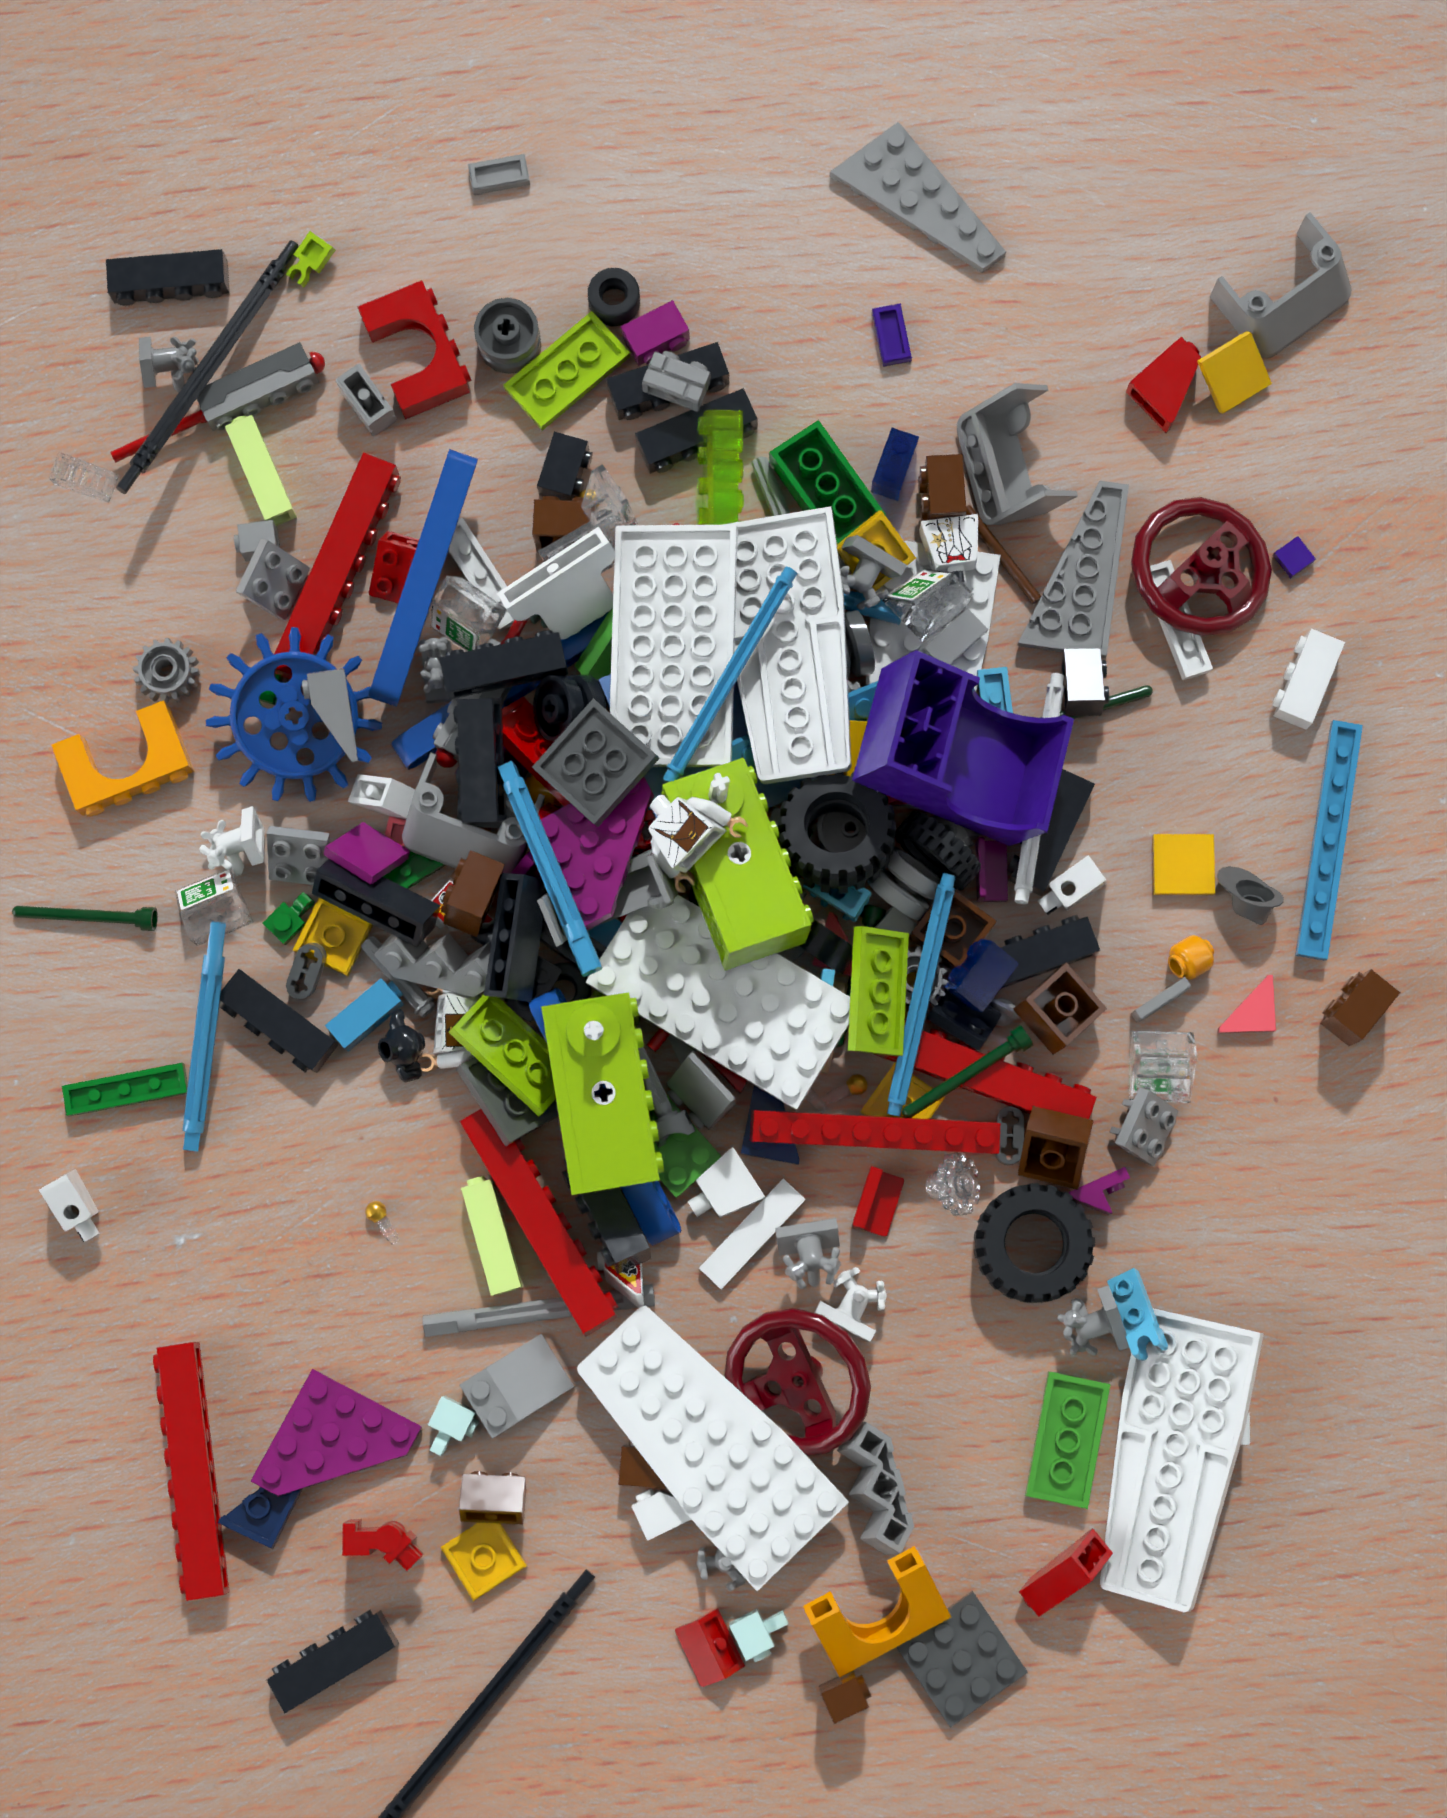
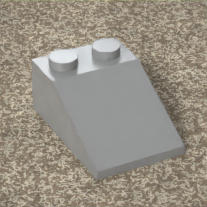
M340 668L307 673L308 680L302 681L304 699L311 698V705L352 762L358 761L345 669Z
M693 1052L684 1060L667 1082V1086L671 1089L667 1092L669 1097L678 1106L683 1103L691 1111L689 1114L690 1119L699 1129L705 1126L710 1130L736 1106L735 1097Z
M540 1334L461 1383L460 1387L493 1439L573 1388L574 1385L547 1341Z

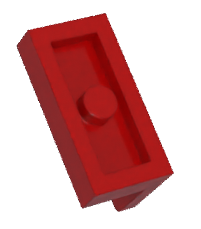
M871 1166L851 1226L886 1237L903 1188L904 1179Z
M718 1608L675 1629V1633L701 1687L722 1681L745 1667Z

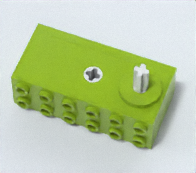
M744 757L662 785L661 795H664L670 803L678 797L685 800L696 797L713 801L730 812L732 818L742 817L747 822L748 827L742 823H735L733 825V830L741 834V837L738 838L731 835L727 825L722 826L726 832L688 870L695 877L694 885L691 884V887L724 971L806 943L811 923L814 922L810 907L803 905L800 894H802L800 882L796 876L792 877L788 868L791 866L789 855L785 848H780L777 841L780 837L777 825L774 821L770 822L767 816L768 804L763 793L758 794L756 789L757 777L752 766H747Z
M629 992L541 1006L571 1194L576 1195L659 1181V1173L664 1172L662 1154L655 1152L653 1143L659 1141L656 1122L650 1121L648 1111L654 1110L651 1091H645L643 1079H648L649 1074L646 1060H640L638 1048L644 1047L641 1029H635L633 1017L639 1016L636 997L630 998ZM599 1084H605L606 1088L612 1089V1092L607 1094L606 1100H601L599 1095H594V1091L599 1090Z

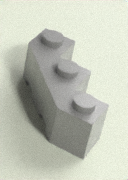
M449 933L429 946L423 940L418 947L394 935H390L374 955L394 978L475 997L485 989L491 944L488 942L472 954L467 955Z
M865 1421L862 1422L852 1439L839 1446L837 1452L862 1467L849 1493V1496L873 1510L860 1539L884 1555L900 1554L914 1528L912 1515L908 1513L904 1499L906 1492L900 1470L895 1465L892 1453L894 1447L891 1437Z

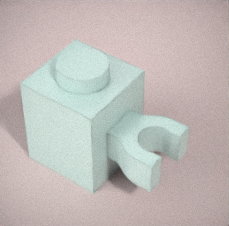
M441 1396L428 1423L429 1426L439 1430L429 1451L441 1456L444 1454L451 1437L459 1441H464L466 1436L472 1438L479 1424V1420L475 1419L477 1415L475 1410L447 1396Z
M755 1609L729 1622V1627L745 1660L753 1658L754 1662H757L772 1654L770 1648L774 1647V1641L770 1633L789 1623L783 1610L763 1620L758 1609Z

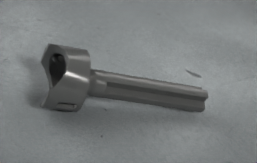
M642 1047L638 1048L640 1060H646L649 1074L648 1079H643L645 1091L650 1090L652 1093L653 1111L658 1117L654 1121L657 1124L659 1141H655L657 1148H660L666 1144L670 1134L684 1133L689 1135L696 1130L686 1109L672 1112V1106L645 1048Z

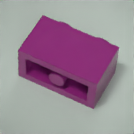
M673 300L621 326L622 337L638 366L644 363L649 365L654 352L663 354L664 351H678L686 346L690 340L689 328Z

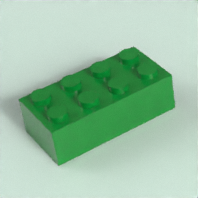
M819 420L769 452L771 467L802 511L831 506L837 544L879 510L883 511Z

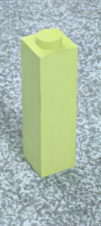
M252 415L248 417L239 416L233 419L231 424L226 425L225 428L265 521L273 520L275 525L278 526L297 518L255 419Z
M485 1176L467 1180L468 1186L462 1187L461 1190L491 1296L523 1288L494 1181L491 1179L486 1180Z

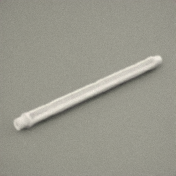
M1051 674L1050 684H1047L1042 718L1060 716L1063 692L1065 690L1063 674ZM1041 835L1022 841L1014 887L1016 891L1015 902L1018 904H1028L1029 894L1032 893Z

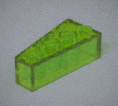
M705 410L704 416L698 419V434L703 435V447H698V465H703V477H698L697 494L702 495V507H697V525H723L741 522L738 521V514H741L744 507V494H742L741 489H738V483H742L743 461L739 459V453L743 452V411Z

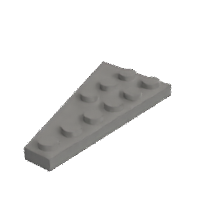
M899 122L830 171L831 178L837 182L840 180L851 187V190L856 194L864 195L877 204V207L913 230L921 231L935 244L940 243L951 250L954 256L981 273L985 272L1006 255L1004 248Z
M1099 481L1017 646L1063 653L1064 649H1100L1101 658H1106L1127 504L1128 484Z

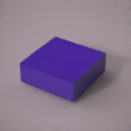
M1299 536L1272 555L1290 579L1316 560Z

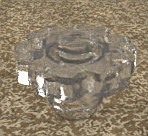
M964 1152L946 1154L944 1156V1163L939 1164L938 1170L927 1177L926 1190L929 1197L941 1201L943 1208L951 1210L953 1216L972 1214L973 1205L979 1203L981 1187L977 1182L978 1169L973 1159H967Z

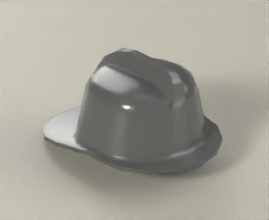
M1228 866L1218 871L1217 879L1219 883L1232 894V908L1234 912L1258 925H1263L1273 908L1280 906L1284 902V897L1279 891L1270 887L1247 870Z

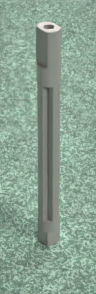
M653 1284L643 1285L644 1306H656ZM610 1290L619 1306L616 1310L638 1308L619 1291ZM559 1297L423 1315L422 1322L425 1337L571 1317L572 1314L563 1298Z

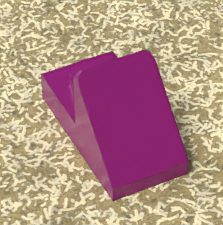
M1123 1167L1079 1187L1078 1190H1072L1068 1194L1073 1196L1072 1199L1076 1203L1110 1215L1113 1213L1103 1190L1106 1189L1109 1195L1124 1188L1123 1181L1129 1179L1130 1176L1126 1168Z

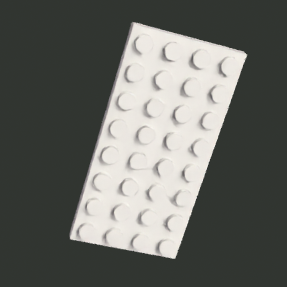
M737 525L616 526L610 714L660 758L653 767H667L668 763L670 764L735 652ZM734 686L686 767H716L732 761Z
M679 895L673 899L674 904L657 910L656 905L628 913L600 958L602 970L591 974L586 980V984L606 996L629 992L630 998L636 997L639 1016L793 1109L798 1110L849 1026L850 997L777 953L724 971L700 907Z

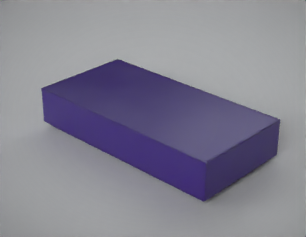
M901 303L872 308V317L882 366L911 362L912 356Z

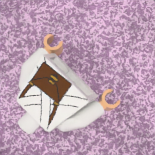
M660 795L650 804V808L658 816L649 826V831L652 835V853L660 868L670 878L676 879L675 887L679 892H685L686 890L685 886L680 882L681 879H687L690 884L694 885L695 877L688 870L726 832L722 826L727 825L731 835L736 838L741 837V834L733 830L735 823H742L748 827L744 818H732L730 812L709 800L696 797L685 800L678 797L670 803L664 795Z
M439 988L434 992L426 991L430 997L438 998L433 1051L438 1056L427 1053L422 1054L420 1058L429 1057L432 1063L429 1068H421V1070L432 1072L437 1067L440 1069L458 1067L474 1056L448 1032L476 1003L481 995L478 994L475 997Z

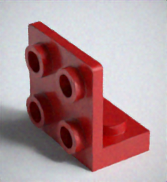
M387 531L378 540L369 588L370 596L399 603L419 539Z

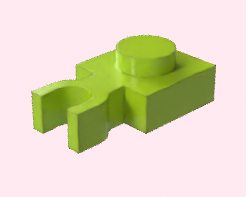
M309 231L293 254L299 259V262L291 266L286 275L293 280L295 275L301 272L302 276L297 283L304 288L309 281L312 269L320 274L336 249Z

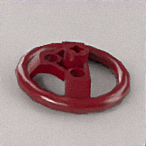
M1204 497L1173 500L1151 513L1135 536L1131 567L1136 589L1152 613L1176 630L1199 636L1230 633L1253 619L1268 596L1272 567L1266 543L1252 522L1226 503ZM1195 515L1216 519L1224 523L1158 587L1155 585L1149 560L1152 543L1164 526L1177 518ZM1220 537H1228L1232 541L1233 547L1227 548L1220 541ZM1244 546L1249 550L1253 566L1251 585L1249 579L1240 571L1239 550ZM1181 574L1190 575L1194 582L1193 586L1185 585L1181 580ZM1222 576L1230 577L1234 582V588L1225 587L1221 580ZM1195 593L1216 594L1226 604L1228 613L1223 616L1203 618L1184 613L1179 608Z
M797 1308L765 1312L742 1327L727 1351L724 1377L762 1411L780 1404L799 1413L805 1426V1437L788 1436L806 1456L827 1454L849 1441L867 1416L871 1382L865 1357L848 1332L821 1314ZM799 1329L816 1333L833 1345L847 1365L852 1392L849 1408L838 1425H836V1411L821 1380L823 1376L822 1365L816 1358L810 1355ZM761 1338L768 1343L773 1355L768 1372L743 1383L745 1358L754 1343ZM782 1343H791L796 1350V1354L794 1356L787 1355L782 1349ZM768 1381H776L781 1386V1394L771 1392L768 1387ZM814 1399L818 1401L821 1405V1412L811 1411L807 1404L808 1400Z

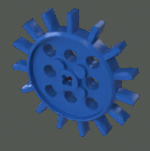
M291 627L289 652L274 655L270 648L269 640L263 633L256 635V643L262 652L263 660L256 663L253 667H249L241 657L233 653L226 657L230 665L243 675L236 689L228 688L223 684H210L209 690L218 696L228 697L232 701L229 716L211 717L205 720L206 726L213 728L231 726L236 740L234 744L222 748L216 754L219 761L229 759L233 754L239 751L243 752L248 760L252 762L250 768L242 774L239 784L243 787L254 780L259 770L275 775V784L272 788V800L279 801L282 797L286 778H302L304 793L308 801H315L317 790L313 782V776L326 770L330 772L335 783L344 789L348 786L346 775L338 768L336 763L346 753L331 732L325 739H318L313 735L312 728L314 724L323 721L311 705V698L304 699L301 690L302 681L308 680L307 673L338 669L326 660L329 651L333 647L334 637L328 634L321 641L318 653L313 655L300 651L301 634L299 627ZM360 656L349 659L345 666L342 667L345 669L346 677L359 667L362 662ZM287 665L291 668L292 678L290 681L280 682L276 678L275 671L278 666ZM346 678L354 735L358 728L371 731L382 729L383 722L376 719L359 718L357 702L362 699H369L368 695L371 686L360 691H353ZM264 691H272L276 695L277 703L273 708H266L261 704L260 696ZM291 707H295L296 711H302L303 716L298 719L299 723H294L293 719H287L286 714L291 712ZM256 717L261 721L262 728L259 733L251 734L245 729L247 718ZM281 732L287 736L288 744L286 748L276 749L273 747L271 737L274 733ZM356 746L358 760L369 763L372 756L366 750ZM309 748L313 751L314 761L311 764L304 765L298 761L297 753L300 749Z

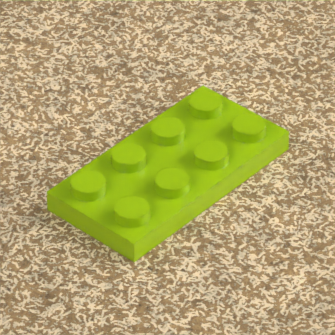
M591 311L503 384V387L543 431L629 359L631 355L627 348Z
M866 926L854 927L848 1051L903 1056L909 933Z
M483 994L448 1033L534 1113L540 1116L556 1099L547 1042L500 998L484 996Z

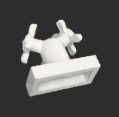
M253 806L242 809L241 825L239 828L224 833L223 830L226 822L220 820L218 821L217 829H213L210 833L206 831L200 833L203 839H208L212 844L210 849L205 845H201L199 848L202 854L207 855L208 868L210 870L222 865L227 870L233 869L236 876L241 875L244 864L238 853L245 851L252 866L264 862L265 829Z
M855 1267L852 1270L843 1271L833 1281L834 1287L843 1283L847 1290L839 1307L835 1309L820 1301L814 1313L825 1316L839 1327L867 1342H871L876 1330L861 1323L860 1319L868 1302H877V1310H884L887 1293L883 1281H876L877 1290H867L864 1286L858 1285L853 1276L858 1274L860 1270Z

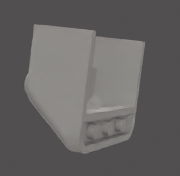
M1311 212L1305 215L1296 235L1311 252L1310 258L1313 265L1318 269L1317 272L1276 302H1273L1266 293L1259 290L1250 291L1240 298L1223 276L1217 279L1211 292V300L1239 334L1245 331L1252 333L1262 358H1271L1344 306L1351 296L1352 288L1341 250Z
M1014 383L965 412L958 419L957 434L978 512L981 520L986 525H1001L1043 515L1078 497L1077 491L1051 490L1047 485H1035L1032 487L1018 434L1028 427L1031 420L1028 402L1049 391L1047 385Z
M430 753L414 792L403 829L402 840L404 846L413 853L455 869L461 858L467 859L471 850L505 864L503 873H511L523 859L528 848L517 818L510 817L504 820L496 835L441 814L440 811L444 803V797L438 787L430 784L437 768L436 754ZM539 794L535 803L538 813L540 808L544 806L545 795Z
M652 849L631 857V865L626 880L616 900L617 906L614 915L598 925L646 906L656 905L657 910L674 904L673 899L678 895L675 880L670 878L660 868L652 853ZM547 892L537 901L556 946H559L567 938Z

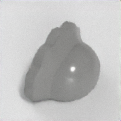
M992 997L987 999L989 1006L1002 1014L996 1025L1008 1026L1014 1020L1021 1019L1013 1010L1015 1005L1010 1000L1005 998L994 999Z

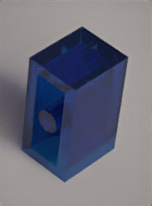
M891 427L872 480L871 493L899 501L918 448L919 436Z
M980 939L970 946L964 962L951 971L948 977L949 982L945 988L970 1009L983 1012L1019 963L993 941Z

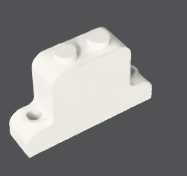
M597 527L499 591L497 595L514 620L523 621L538 614L553 633L559 632L561 640L567 639L596 619L604 616L613 608V593L601 576V572L613 562L615 551L600 528Z

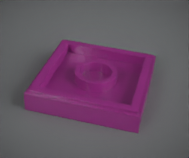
M362 822L325 846L323 855L367 883L373 884L408 860L410 850Z

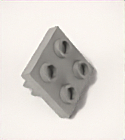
M260 539L236 593L276 618L286 620L310 567L269 540Z
M269 826L267 831L269 880L313 885L316 871L329 859L323 854L325 846L330 844V834L319 831Z
M1139 1087L1134 1101L1124 1099L1122 1105L1129 1109L1122 1128L1111 1127L1110 1133L1116 1135V1145L1143 1163L1155 1166L1158 1157L1163 1152L1167 1136L1175 1125L1178 1110L1150 1090Z

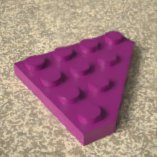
M645 777L637 783L599 827L595 826L571 803L540 819L587 930L614 915L618 894L626 880L631 865L630 859L634 848L637 847L648 807H650L654 798V794Z
M312 1369L254 1473L251 1482L280 1497L299 1489L311 1487L349 1473L408 1455L422 1426Z

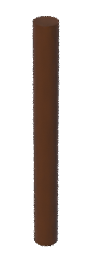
M971 505L966 506V515L977 514ZM978 516V535L993 554L1000 555L1001 565L1030 602L1034 604L1041 598L1039 592Z

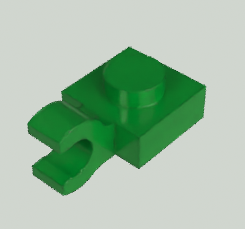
M302 892L295 899L291 907L282 902L262 924L284 945H287L305 926L306 922L301 917L315 904V901L308 894Z

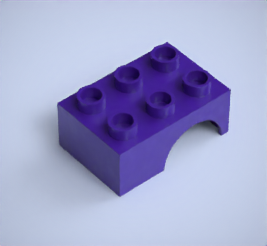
M918 650L881 668L852 781L1008 846L1047 833L1072 731L1073 718L1066 715L1052 718L1028 717L999 709L984 701L975 692L974 687L979 684V677Z

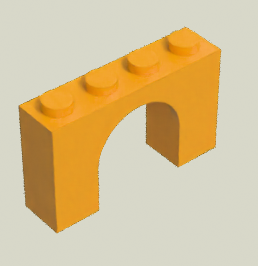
M164 700L136 711L147 740L148 752L142 767L129 777L111 779L102 776L96 767L87 740L80 734L51 744L75 810L82 816H96L104 811V807L112 804L116 806L126 804L132 800V796L142 792L143 794L154 793L160 789V785L170 781L171 783L184 781L188 778V774L195 772L172 711Z
M915 1546L887 1560L899 1584L900 1597L895 1608L883 1619L869 1624H858L848 1620L840 1610L831 1591L803 1605L806 1615L839 1677L854 1671L858 1667L951 1618Z

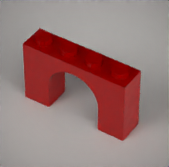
M422 280L357 307L372 343L400 331L418 330L430 336L436 344L435 355L425 369L391 384L405 420L469 394L470 391L467 383L472 381L466 366H459L456 357L461 355L455 340L449 341L445 332L449 330L443 313L437 315L434 306L438 305L432 288L426 290Z

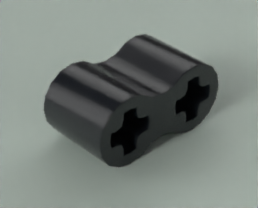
M814 919V922L811 923L806 943L799 946L842 975L852 961L853 946Z

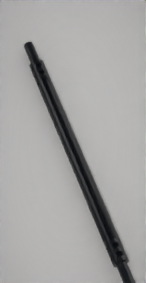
M290 240L278 258L272 260L131 459L130 468L116 486L119 492L126 494L141 473H145L287 271L286 266L299 247L296 242Z
M586 1569L567 1593L562 1592L560 1597L553 1603V1606L548 1609L539 1623L399 1793L394 1796L393 1800L385 1807V1810L380 1813L378 1818H402L405 1812L409 1810L414 1801L548 1638L562 1624L572 1609L578 1604L576 1600L594 1580L595 1575Z

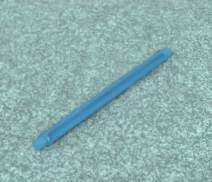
M786 566L782 574L777 576L775 584L672 761L670 764L668 763V769L662 778L664 781L671 782L683 776L686 766L789 589L793 587L792 582L798 573L792 568Z
M942 873L940 885L937 884L904 1027L903 1056H898L889 1092L887 1114L900 1117L902 1107L906 1104L955 892L953 886L956 876Z

